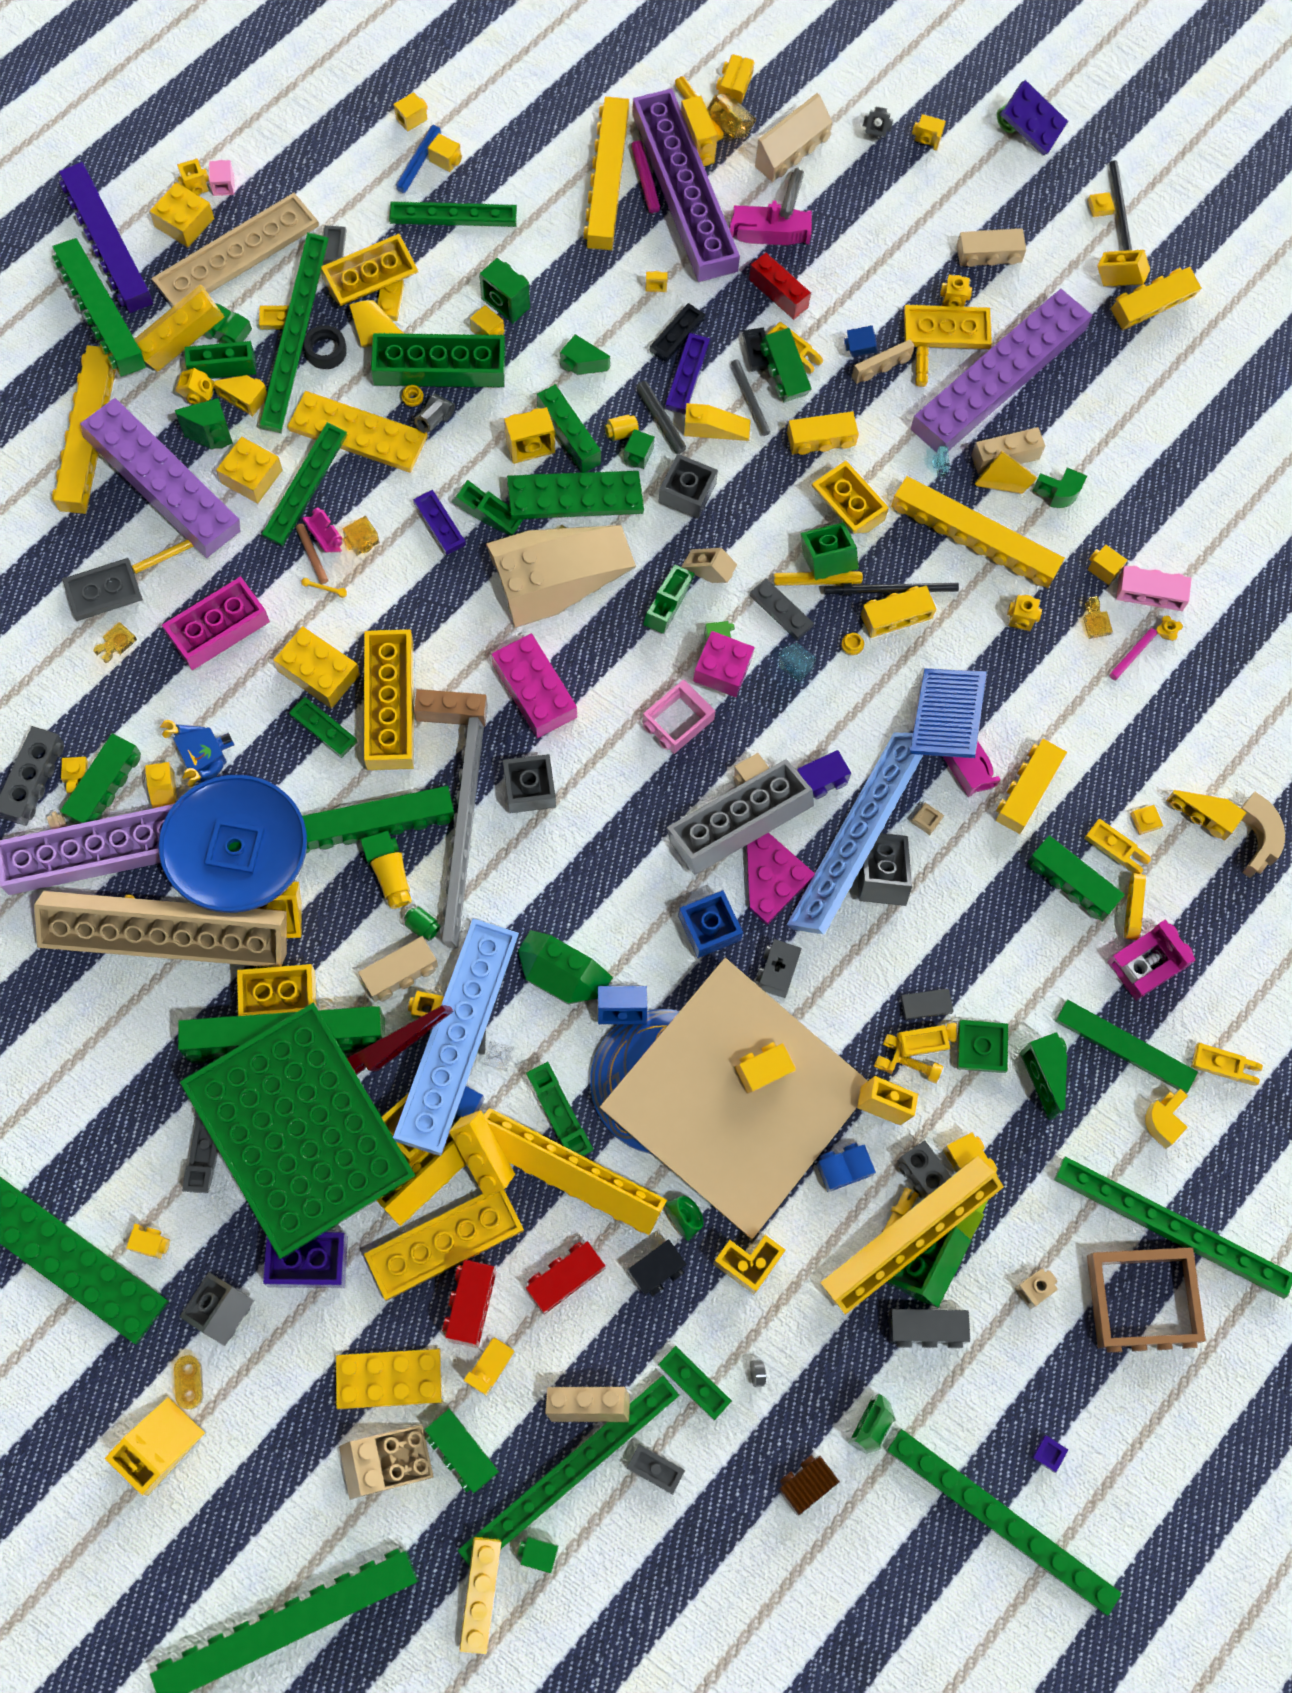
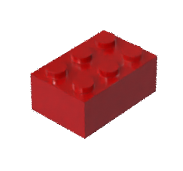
M464 1260L463 1266L458 1265L455 1275L458 1287L457 1291L451 1292L448 1306L452 1311L450 1318L445 1317L442 1333L446 1335L445 1338L448 1342L479 1349L497 1273L495 1266Z

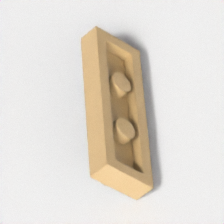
M907 340L856 364L852 374L853 380L856 384L863 380L868 381L880 372H887L899 363L904 364L908 362L912 357L914 344L911 340Z

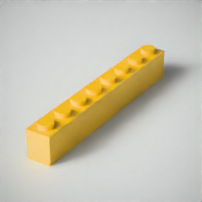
M605 96L604 105L599 107V118H602V121L597 123V135H600V137L595 139L594 151L598 153L597 156H593L592 169H595V173H591L590 186L593 187V191H589L588 204H591V208L586 210V221L589 222V225L584 226L583 237L587 239V248L613 250L629 116L628 98Z
M87 345L86 352L81 358L82 371L77 376L78 389L73 395L74 408L69 413L70 427L65 432L66 445L65 450L61 451L62 464L56 474L57 487L52 492V500L61 512L82 514L87 512L99 452L83 438L80 423L110 402L116 369L113 370L108 361L109 355H104L99 346Z
M909 476L905 477L894 495L891 507L895 508L897 512L914 518L916 522L933 528L937 533L954 539L956 543L973 549L979 555H985L998 565L1008 567L1017 575L1029 578L1038 586L1049 588L1065 557Z
M491 1108L484 1114L509 1163L519 1167L527 1174H532L544 1180L548 1185L565 1191L571 1197H576L588 1203L592 1208L599 1209L611 1215L614 1219L634 1227L635 1230L650 1235L667 1202L666 1199Z
M977 1156L821 1281V1285L846 1315L1004 1188L996 1173Z

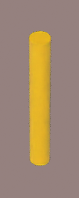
M185 540L132 565L135 574L194 546L189 540Z

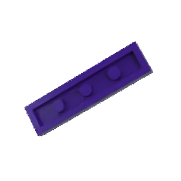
M689 333L665 405L666 410L686 414V403L691 401L710 338Z

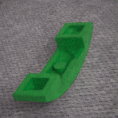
M547 1061L526 1072L533 1090L562 1146L581 1156L593 1151L594 1149L569 1105L549 1062Z

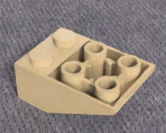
M423 1425L362 1438L339 1446L350 1500L434 1478Z

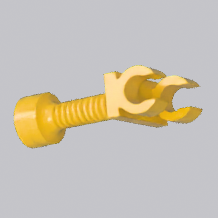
M890 1034L886 1035L883 1045L896 1050L892 1061L878 1056L874 1067L892 1074L896 1063L905 1064L909 1068L925 1073L928 1081L937 1084L943 1065L935 1062L932 1065H927L911 1057L902 1058L898 1038Z

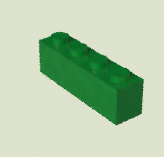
M555 384L537 393V408L547 407L555 435L580 472L585 473L600 465V448L557 385Z
M113 733L110 735L60 810L66 820L74 824H81L102 819V813L106 807L113 803L115 793L119 787L125 785L129 772L140 761L141 753L136 745Z
M1050 835L1027 862L1034 872L1045 876L1053 887L1064 891L1072 902L1080 904L1087 909L1091 917L1102 922L1125 895Z

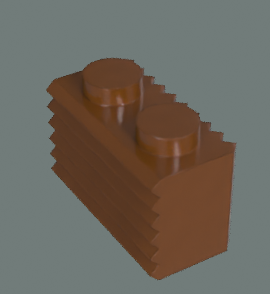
M810 1455L800 1463L802 1469L794 1475L791 1471L779 1480L782 1485L778 1488V1491L797 1516L801 1515L840 1482L820 1455L816 1458Z

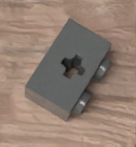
M774 939L772 946L767 945L763 959L767 960L765 968H759L756 981L760 982L759 987L767 993L786 998L802 948ZM776 964L781 965L779 972L774 971Z

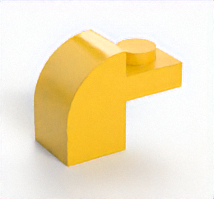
M1181 1089L1174 1094L1170 1091L1161 1102L1156 1100L1150 1104L1146 1111L1145 1124L1147 1130L1165 1149L1173 1145L1188 1128L1173 1114L1188 1097Z

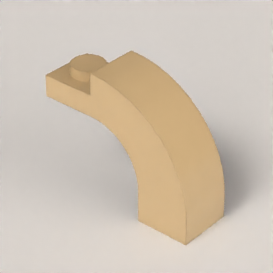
M1256 791L1241 807L1242 810L1247 812L1241 821L1252 828L1258 840L1257 851L1242 872L1249 878L1256 872L1261 874L1267 865L1271 866L1280 857L1285 843V830L1279 813L1267 799Z

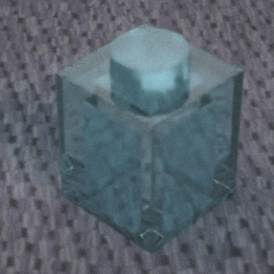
M796 641L790 647H784L779 654V667L799 683L814 668L816 657Z

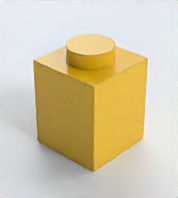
M414 92L394 104L395 118L407 132L428 120L427 104L423 98H419Z
M440 133L428 147L429 162L448 172H451L462 160L460 144Z
M486 305L470 317L471 331L474 334H504V320Z
M1105 545L1101 551L1096 549L1089 558L1091 564L1088 571L1110 585L1122 571L1127 559L1108 545Z

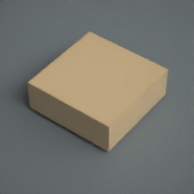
M925 802L913 817L911 823L928 835H931L944 815Z

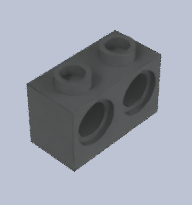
M925 1140L897 1160L900 1172L905 1178L909 1177L914 1184L913 1189L919 1194L918 1197L921 1199H925L951 1178L949 1172ZM912 1156L921 1159V1168H916L911 1164ZM926 1177H932L936 1180L937 1187L935 1189L927 1186Z

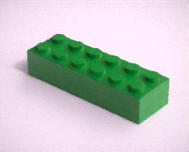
M373 333L371 363L374 386L505 387V335Z

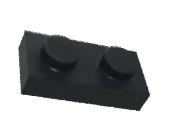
M764 327L743 330L742 333L751 372L768 369V359L766 356H763L760 348L761 341L766 335Z

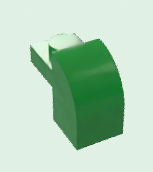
M1068 467L1061 481L1040 473L1032 491L1042 497L1053 499L1050 507L1065 508L1076 501L1087 475Z

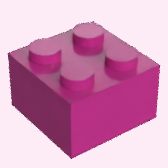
M711 631L695 668L693 682L737 697L752 661L755 647Z

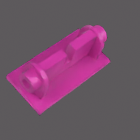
M315 508L312 511V517L302 518L324 552L342 551L340 548L343 544L342 536L334 525H330L327 529L331 521L324 510Z

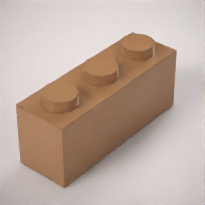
M416 689L414 706L416 721L468 725L469 717H478L483 726H486L488 707L486 694Z

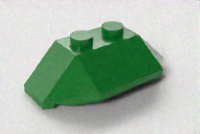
M530 930L518 949L526 981L566 1004L598 999V986H609L613 979V976L592 958L548 934Z

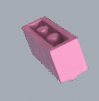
M1124 566L1118 578L1116 600L1183 611L1189 603L1191 577H1185L1178 573H1163L1160 570L1140 569L1137 566Z

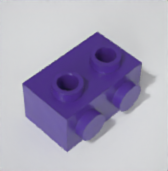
M839 750L797 769V772L812 788L813 798L816 800L824 797L828 793L827 791L831 789L839 790L845 787L851 776V771Z

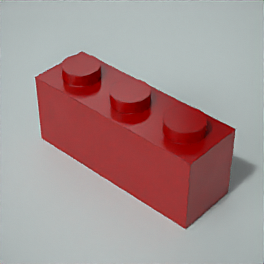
M764 253L751 264L749 281L793 320L809 308L811 292L770 255Z
M581 1241L576 1243L568 1250L570 1254L563 1260L561 1257L556 1258L548 1265L550 1269L543 1275L538 1272L527 1281L529 1285L525 1287L526 1291L544 1315L606 1269V1265L588 1241L584 1244Z

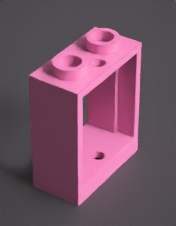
M683 679L643 713V727L649 734H654L659 739L660 745L665 750L669 749L675 754L714 720L716 711ZM681 698L701 719L675 741L655 719Z

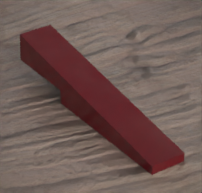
M441 1005L347 1059L356 1075L366 1068L368 1071H379L453 1013L454 1010L451 1006Z

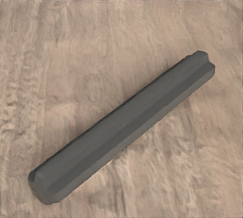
M795 168L791 174L780 210V216L784 217L785 220L789 219L793 213L804 177V171L799 170V168Z
M646 381L638 383V393L676 454L683 453L686 450V445Z

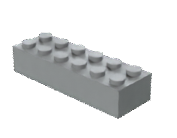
M785 759L668 826L667 831L670 843L693 874L696 875L813 807V790L791 763Z

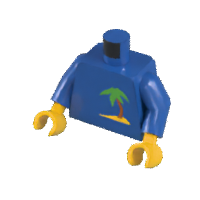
M165 720L160 726L161 728L168 729L162 733L164 738H169L172 734L175 735L173 739L187 767L182 778H190L187 783L189 787H193L196 782L200 783L216 778L223 765L227 762L222 751L234 746L229 733L215 738L210 727L175 725L171 720Z

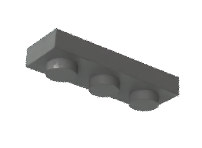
M767 578L750 592V597L794 639L799 640L813 627L814 623Z

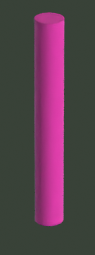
M1150 628L1109 674L1111 679L1117 680L1157 635V631L1154 628Z

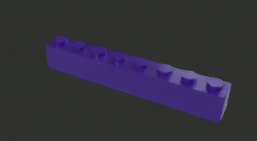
M83 162L60 170L59 173L62 180L59 181V184L64 194H69L67 200L72 210L77 209L78 212L75 213L80 226L85 225L86 228L83 231L88 242L93 241L94 244L91 247L96 257L101 256L102 261H100V265L105 274H110L111 277L108 280L113 291L117 289L119 292L116 296L121 307L126 306L128 312L132 313L152 305L153 301L149 290Z

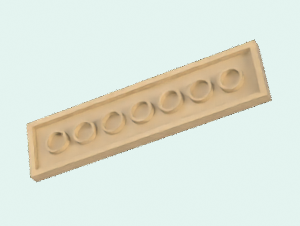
M292 193L152 278L153 284L172 307L200 284L209 294L303 237L307 232L319 227V222L298 196Z

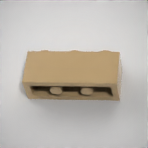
M1023 228L960 232L957 242L960 266L973 267L976 265L992 266L996 264L1022 263L1026 253Z
M1037 427L976 442L971 457L978 474H982L1001 451L1020 464L1039 460L1046 445Z
M423 936L358 973L374 1002L379 1000L382 1002L389 999L394 991L400 988L406 989L413 985L415 979L421 976L427 977L434 973L438 963Z
M547 1387L546 1415L551 1422H629L630 1395L625 1387Z

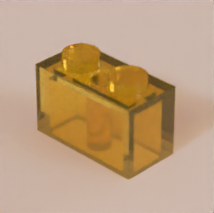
M730 94L714 95L707 108L710 118L733 139L747 137L757 120Z

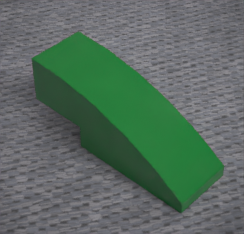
M469 480L461 486L451 501L474 518L510 536L515 533L523 519H511L510 507L491 492H483Z
M677 565L673 566L646 613L644 626L662 634L666 632L690 587L695 573Z

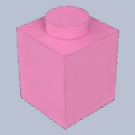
M231 160L209 161V182L213 196L234 195V172Z

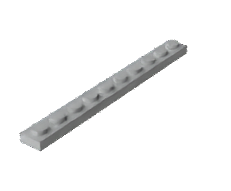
M469 717L468 726H465L464 729L466 747L462 749V760L464 763L463 769H460L459 772L461 788L457 792L456 797L458 804V813L454 815L456 830L455 835L451 838L453 856L450 857L448 863L450 880L446 882L448 898L447 903H444L443 906L445 923L440 930L441 940L448 948H458L484 731V726L478 717Z

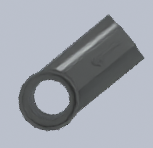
M433 394L428 400L426 408L415 417L414 423L417 425L418 430L423 433L431 432L442 420L448 421L455 410V404L438 394Z

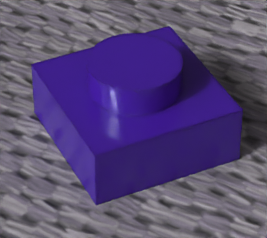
M1044 1435L1032 1459L1053 1473H1056L1069 1449Z

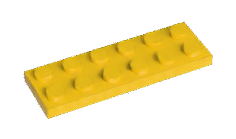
M308 391L304 392L288 424L289 431L317 440L328 422L347 432L348 436L340 449L411 473L428 437L427 432L423 433L416 428Z
M503 1189L486 1196L481 1194L364 1253V1256L385 1301H388L464 1262V1260H468L523 1232L524 1229Z

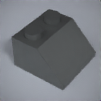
M208 1272L179 1317L225 1346L229 1339L234 1336L236 1328L244 1316L248 1314L255 1300Z

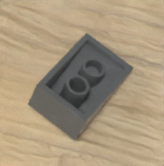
M880 833L863 867L859 871V901L907 906L912 889L908 836Z

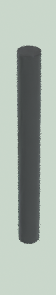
M733 360L731 365L763 436H767L771 431L739 360Z

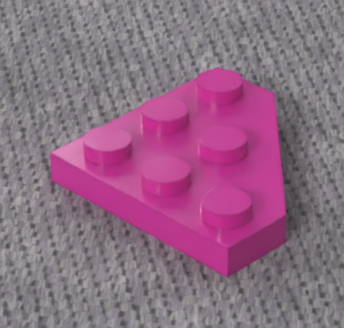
M769 832L746 846L749 910L765 925H768L815 875L812 870Z

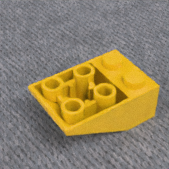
M167 1397L123 1437L104 1459L142 1496H149L202 1438L205 1432Z

